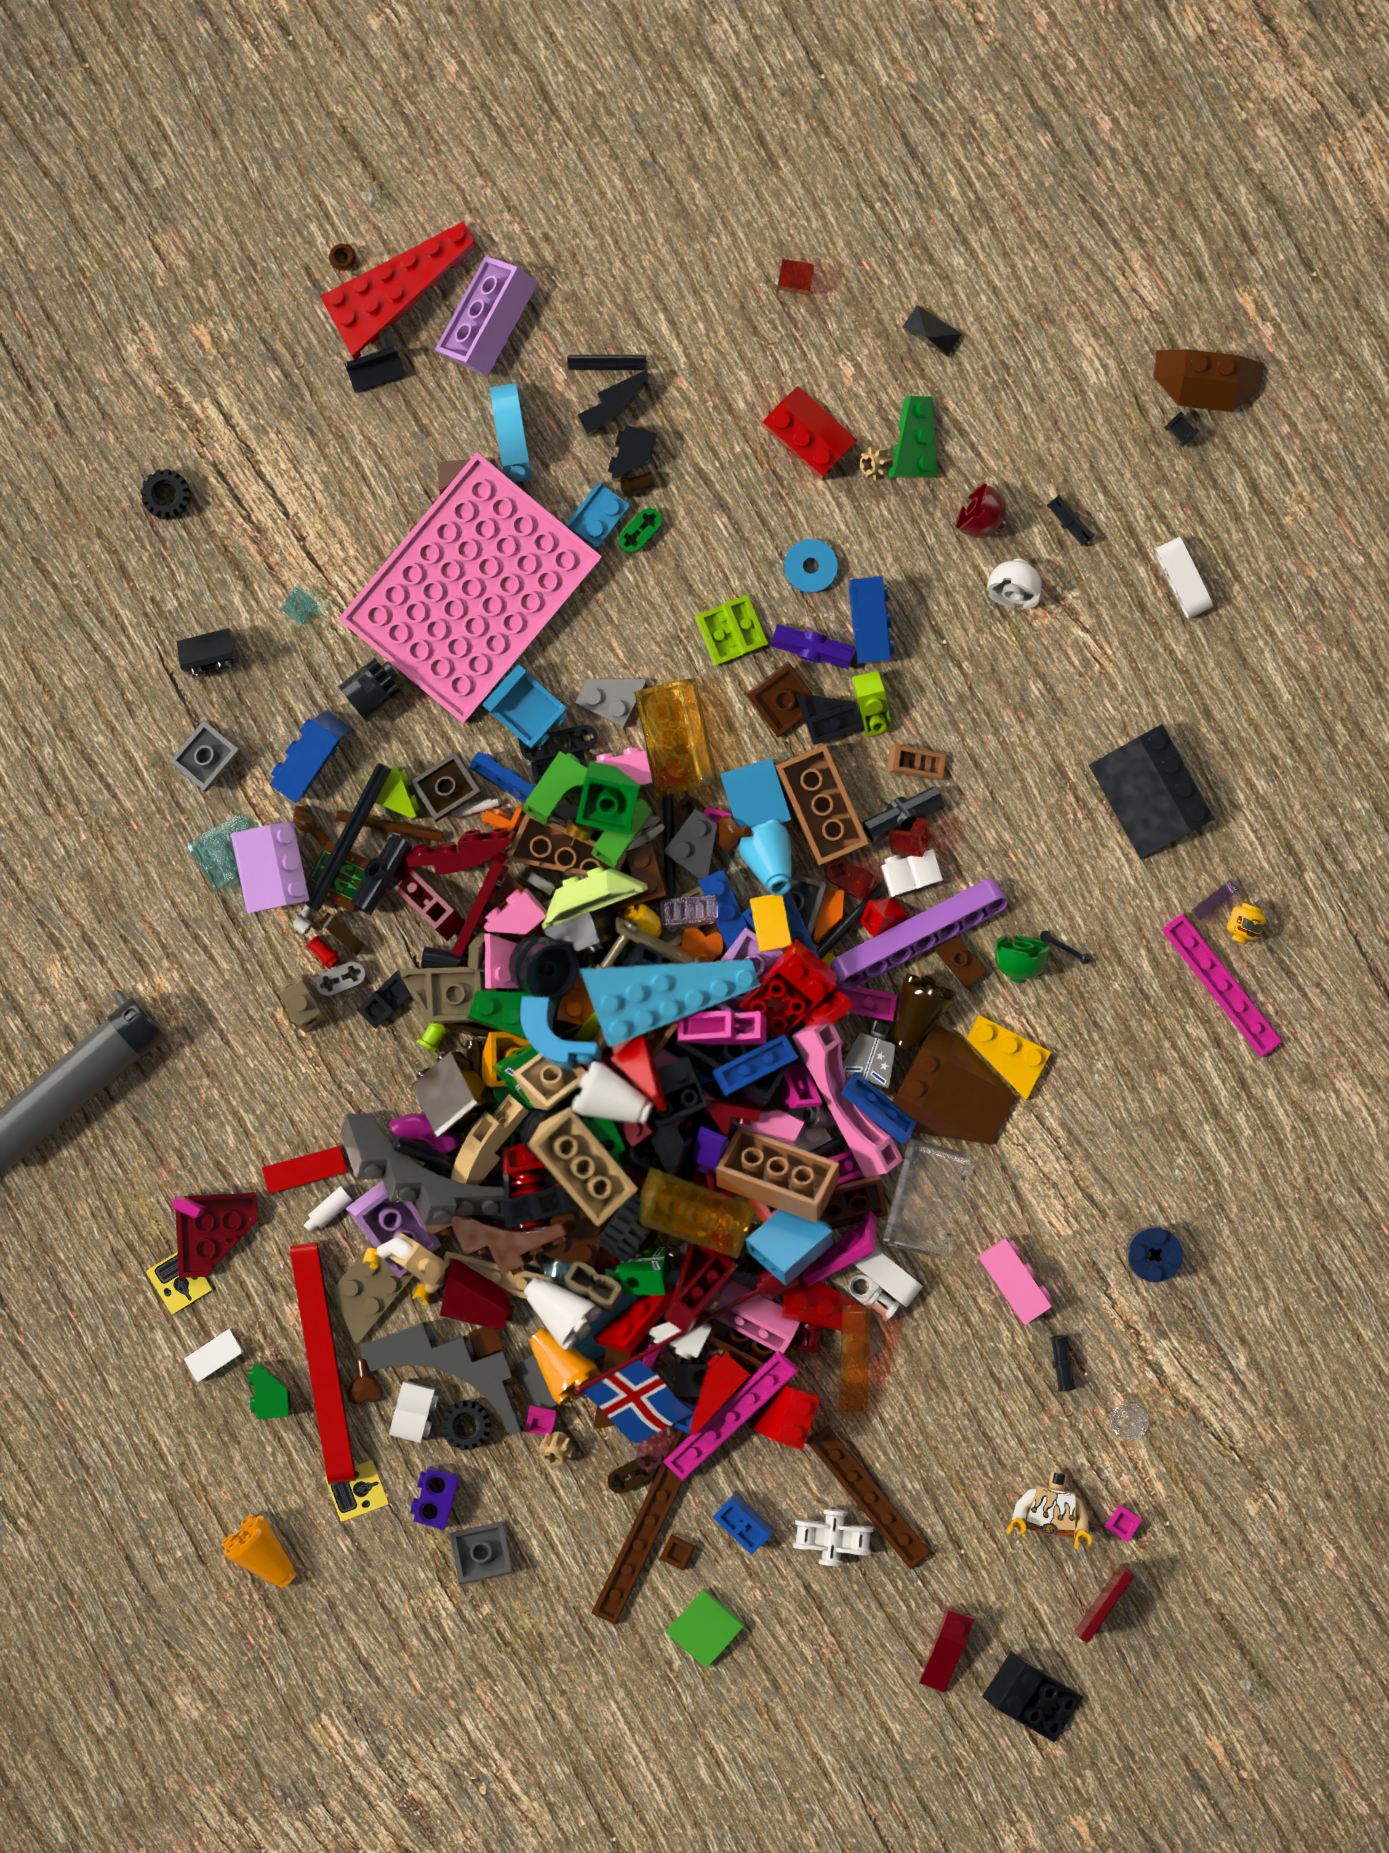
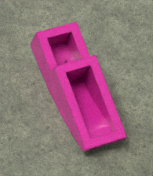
M731 1010L692 1013L678 1019V1041L727 1045L766 1044V1016L760 1011L733 1013Z

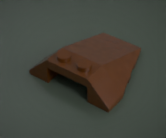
M935 1024L924 1038L920 1046L921 1048L892 1102L917 1122L913 1132L992 1145L1016 1096L956 1034Z

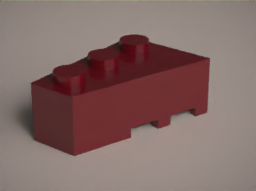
M694 1234L686 1251L664 1319L687 1334L731 1283L738 1264L718 1250L710 1247L708 1243Z

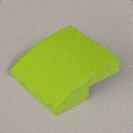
M748 594L697 614L694 617L714 666L768 645Z

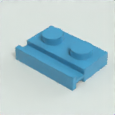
M598 482L566 526L598 549L630 505Z

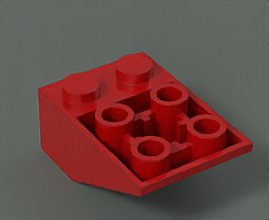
M796 939L790 947L778 956L759 980L760 987L752 989L739 1006L746 1012H762L766 1016V1029L778 1038L784 1034L786 1035L835 987L837 973Z

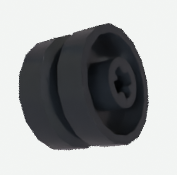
M532 934L522 939L514 947L510 956L509 972L511 979L519 988L529 992L534 997L549 998L551 1001H556L566 996L574 988L579 977L580 965L577 955L570 947L545 934Z

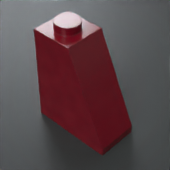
M452 1259L440 1316L503 1331L506 1320H512L515 1305H510L511 1292L460 1261Z

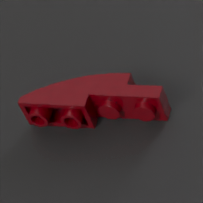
M495 828L491 832L481 833L480 830H469L461 836L457 845L455 842L442 843L437 847H430L429 844H419L414 846L406 856L408 867L434 865L435 875L463 871L486 862L502 852L514 840L516 830L507 831V828Z

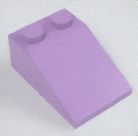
M744 928L720 961L749 959L753 963L758 980H760L782 951L759 952L756 934ZM750 991L717 1003L714 1006L722 1011L731 1010L733 1013H744L746 1011L739 1005Z
M383 1180L346 1208L375 1249L396 1238L399 1233L416 1241L430 1252H434L442 1245L435 1234L428 1235L422 1219L412 1202H390ZM390 1258L384 1259L398 1278L408 1272Z

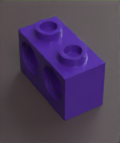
M430 1466L427 1468V1472L421 1471L417 1487L422 1488L419 1499L414 1498L410 1514L415 1515L413 1522L445 1530L460 1474ZM432 1478H442L445 1482V1488L442 1491L433 1490L430 1485ZM428 1503L434 1504L438 1509V1514L435 1517H427L423 1512V1506Z

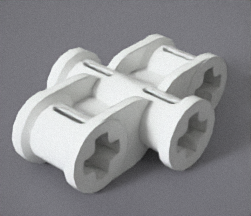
M825 1508L823 1511L826 1514L825 1522L804 1519L795 1520L797 1535L793 1547L805 1550H822V1558L819 1559V1564L843 1566L841 1552L871 1555V1550L869 1549L870 1533L873 1532L874 1527L844 1524L845 1516L848 1515L846 1510ZM834 1518H836L835 1529H833ZM806 1529H808V1531H807V1540H805V1531H806ZM860 1534H862L861 1545L859 1546ZM833 1545V1554L832 1556H830L831 1546Z

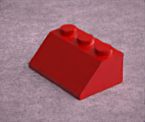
M799 386L788 394L762 421V427L820 480L831 471L858 441Z

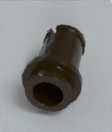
M651 471L629 479L626 476L624 480L620 481L624 497L629 496L631 498L635 493L656 488Z
M466 1040V1045H463V1048L466 1049V1059L476 1073H482L481 1057L482 1049H484L485 1045H482V1040Z

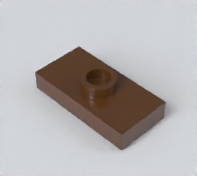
M957 935L932 948L965 988L986 972V969Z

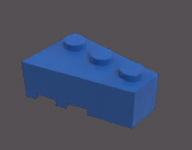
M883 576L850 579L848 590L857 665L889 662L890 655H895L893 639H888L887 628H892L890 612H886L885 602L889 601L887 585H883Z
M327 710L313 720L308 718L299 731L302 733V736L298 742L294 740L287 748L285 753L288 757L284 763L279 762L273 769L271 775L274 778L269 785L294 803L300 801L323 771L322 768L330 756H333L338 750L336 747L342 738L348 735L353 728Z

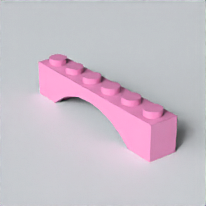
M834 1025L804 1026L793 1034L792 1038L865 1178L888 1173L903 1161V1158L892 1137L841 1094L847 1080L842 1066V1041Z
M662 1048L655 1058L657 1069L682 1058ZM703 1089L706 1100H707V1099H711V1100L719 1101V1100L715 1099L714 1097H712L711 1095H709V1094ZM705 1108L704 1111L706 1115H710L707 1108ZM781 1108L760 1111L759 1121H753L752 1125L737 1123V1118L731 1117L730 1127L732 1128L736 1124L744 1129L793 1146L804 1124V1120Z

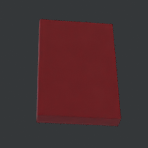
M1119 1565L1074 1631L1079 1639L1085 1643L1091 1641L1134 1578V1575L1123 1565Z

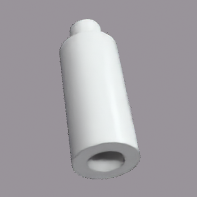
M340 1186L308 1214L310 1219L304 1224L305 1228L310 1233L317 1227L322 1229L353 1202V1198Z

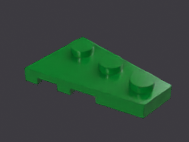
M476 991L466 1018L528 1040L521 1024L522 996H534L529 994V992ZM559 999L556 1000V1001H552V1003L555 1005L554 1014H555V1011H556V1008H557Z

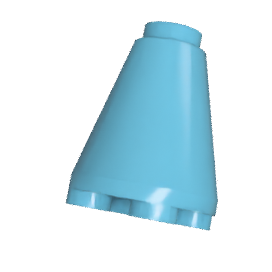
M772 819L764 824L752 827L750 837L740 838L738 851L764 887L771 894L779 896L787 893L791 887V836L786 827L782 826L778 820Z

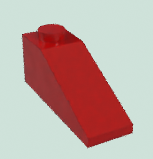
M644 1034L613 1045L614 1055L611 1056V1061L615 1070H620L626 1080L647 1097L661 1111L666 1110L653 1050Z
M725 1351L721 1355L716 1352L706 1363L709 1368L705 1372L689 1431L693 1435L705 1425L750 1375Z

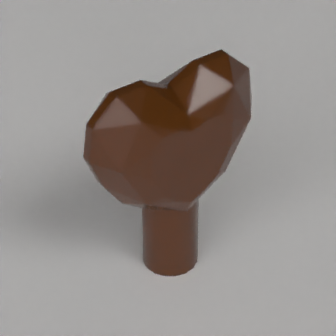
M295 806L293 822L297 828L305 833H310L321 844L325 843L329 836L318 827L310 812L302 806Z
M727 815L722 816L718 822V844L724 851H730L739 842L740 838L750 837L752 834V829L749 826L739 827L738 823Z
M366 1359L357 1360L358 1376L349 1386L347 1393L349 1401L353 1404H361L365 1400L378 1402L383 1397V1389L376 1378L369 1375Z

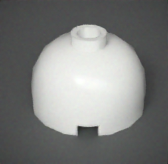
M1014 559L1013 561L999 564L993 570L989 577L986 591H990L989 597L998 604L1010 608L1015 607L1014 603L1024 604L1023 609H1029L1039 603L1042 587L1039 573L1027 561Z

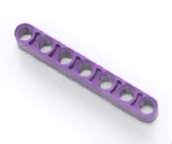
M986 879L839 955L832 961L831 969L837 973L836 977L843 989L850 990L1000 913L1007 907L1008 900L995 879Z

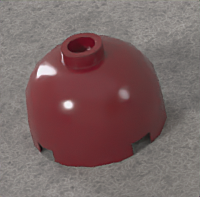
M982 483L969 495L968 498L972 501L966 509L962 506L955 524L956 528L965 535L981 539L991 536L995 531L999 533L1007 521L1004 518L1006 515V503L1002 495L993 487Z

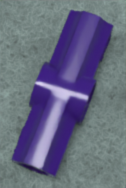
M779 624L776 625L770 646L797 654V657L811 662H824L843 669L849 668L855 646L827 639V636L808 630L803 632Z

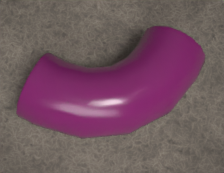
M410 1113L388 1122L395 1138L401 1135L413 1141L424 1140L430 1143L435 1150L442 1153H447L462 1144L459 1136L437 1137L426 1115L422 1113Z

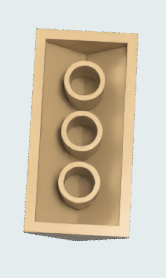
M570 1108L539 1124L529 1143V1147L596 1226H599L638 1190Z

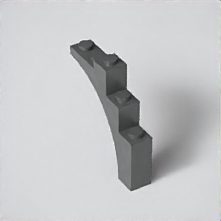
M372 1113L346 1114L340 1134L356 1180L382 1179L390 1202L416 1201L424 1225L451 1224L453 1216L493 1215L500 1213L501 1207L499 1202L504 1201L505 1198L503 1187H481L441 1177L422 1168L402 1153L393 1150V1145L379 1129Z
M424 1322L361 1346L370 1372L390 1366L417 1365L432 1367L453 1374L471 1384L490 1401L502 1417L510 1436L522 1431L520 1426L524 1424L522 1414L519 1409L514 1410L511 1400L515 1399L510 1383L506 1385L504 1383V1380L513 1376L512 1370L516 1368L511 1354L505 1355L504 1350L473 1361L472 1356L476 1355L471 1340L466 1341L464 1336L433 1347L432 1342L436 1341L431 1326L426 1327Z

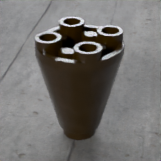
M907 973L902 984L893 1033L895 1037L893 1043L904 1050L912 1051L914 1046L920 1044L949 1009L956 993L949 988L936 986V980L932 977L922 974L919 978L914 974Z

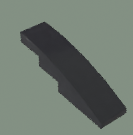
M562 1184L499 1202L506 1228L581 1208Z

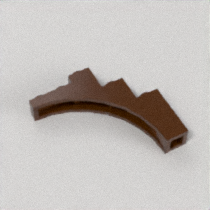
M429 1164L422 1167L444 1177L439 1168ZM415 1201L414 1204H415V1206H416V1208H417V1211H418V1213H419V1215H420V1217H421V1219H422V1216H421V1213H420V1211H419L417 1202ZM486 1215L453 1216L451 1224L424 1225L429 1236L438 1232L441 1237L454 1231L465 1255L475 1252L476 1256L490 1250L501 1275L511 1271L513 1276L527 1270L526 1264L534 1260L532 1255L546 1249L544 1244L552 1241L553 1245H557L569 1239L567 1234L575 1230L571 1220L552 1226L534 1228L514 1226L506 1228L505 1223L494 1220Z

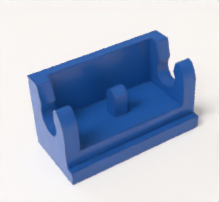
M734 1492L713 1515V1518L751 1555L771 1536L774 1530L737 1492Z

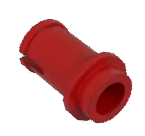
M319 935L315 936L306 945V948L322 962L321 966L323 968L327 967L330 970L340 960L338 952L333 951Z

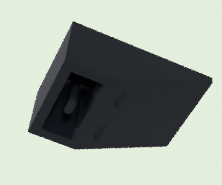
M1013 1651L1009 1653L982 1695L997 1710L1054 1743L1084 1698Z

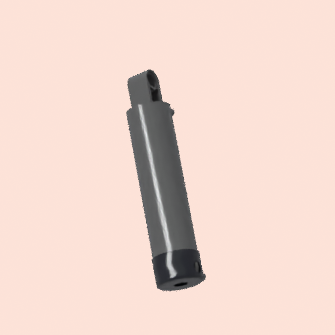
M114 990L112 996L115 998L119 1008L0 1109V1167L3 1170L7 1171L137 1060L147 1055L167 1037L162 1026L135 997L127 999L119 990Z

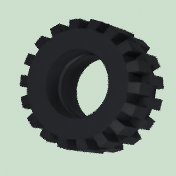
M638 1189L622 1204L599 1236L598 1244L622 1262L629 1261L663 1215L664 1207Z

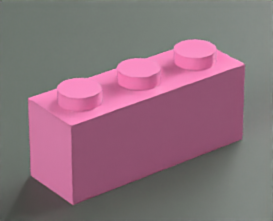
M1003 1238L977 1257L1021 1322L1026 1325L1052 1307L1048 1302L1052 1297L1044 1285L1041 1287L1037 1286L1033 1280L1037 1275L1029 1263L1023 1265L1018 1256L1021 1254V1251L1012 1240L1008 1243Z
M732 1280L722 1292L712 1313L750 1293L752 1290ZM760 1294L714 1318L776 1352L780 1350L783 1354L800 1324V1321L781 1317L782 1306L766 1297H762Z

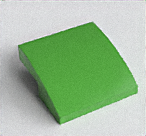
M703 1589L668 1627L665 1633L701 1665L707 1668L745 1624L708 1591Z

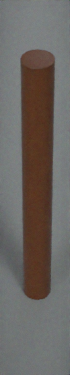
M338 810L336 821L347 823L352 813ZM369 816L363 825L368 828L441 843L444 835L442 831Z

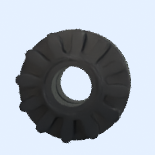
M375 657L338 686L366 723L403 694L397 686L402 679L387 661L381 666Z

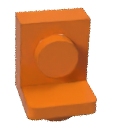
M517 806L511 821L507 819L508 814L495 808L492 812L486 810L482 822L495 828H507V831H518L524 819V815H521L523 808Z

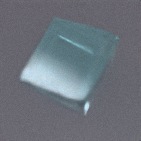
M295 586L280 609L298 624L302 625L318 604Z

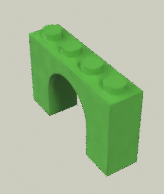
M560 751L525 801L523 811L546 825L566 797L575 793H582L588 768L581 765L579 759L570 753L564 754ZM637 797L629 835L605 830L594 845L591 855L615 869L650 816L652 809L649 808L647 802Z

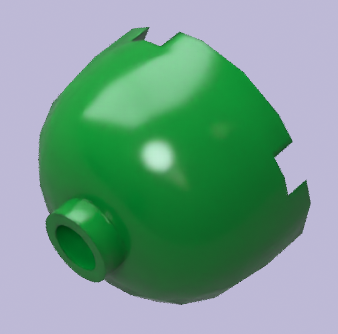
M1008 936L998 938L995 945V962L999 970L1004 975L1010 977L1011 981L1025 983L1026 979L1035 978L1043 972L1047 965L1050 951L1049 946L1044 948L1045 942L1025 936H1016L1017 941H1008Z

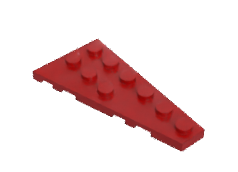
M464 222L447 229L320 296L354 361L361 356L360 352L369 343L373 345L379 339L378 335L387 326H393L423 298L422 293L430 286L434 287L440 282V277L449 268L456 267L477 247Z

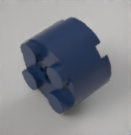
M1145 1227L1135 1232L1128 1240L1126 1262L1136 1276L1149 1282H1163L1173 1277L1179 1270L1183 1261V1251L1179 1240L1171 1232L1159 1227ZM1151 1248L1160 1250L1158 1260L1148 1259L1151 1255L1149 1252Z

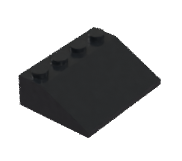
M1163 724L1088 764L1139 859L1214 820L1211 811Z

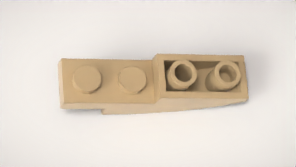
M509 1094L492 1115L486 1110L484 1111L459 1151L452 1170L451 1180L478 1186L501 1159L495 1152L529 1113L516 1098Z

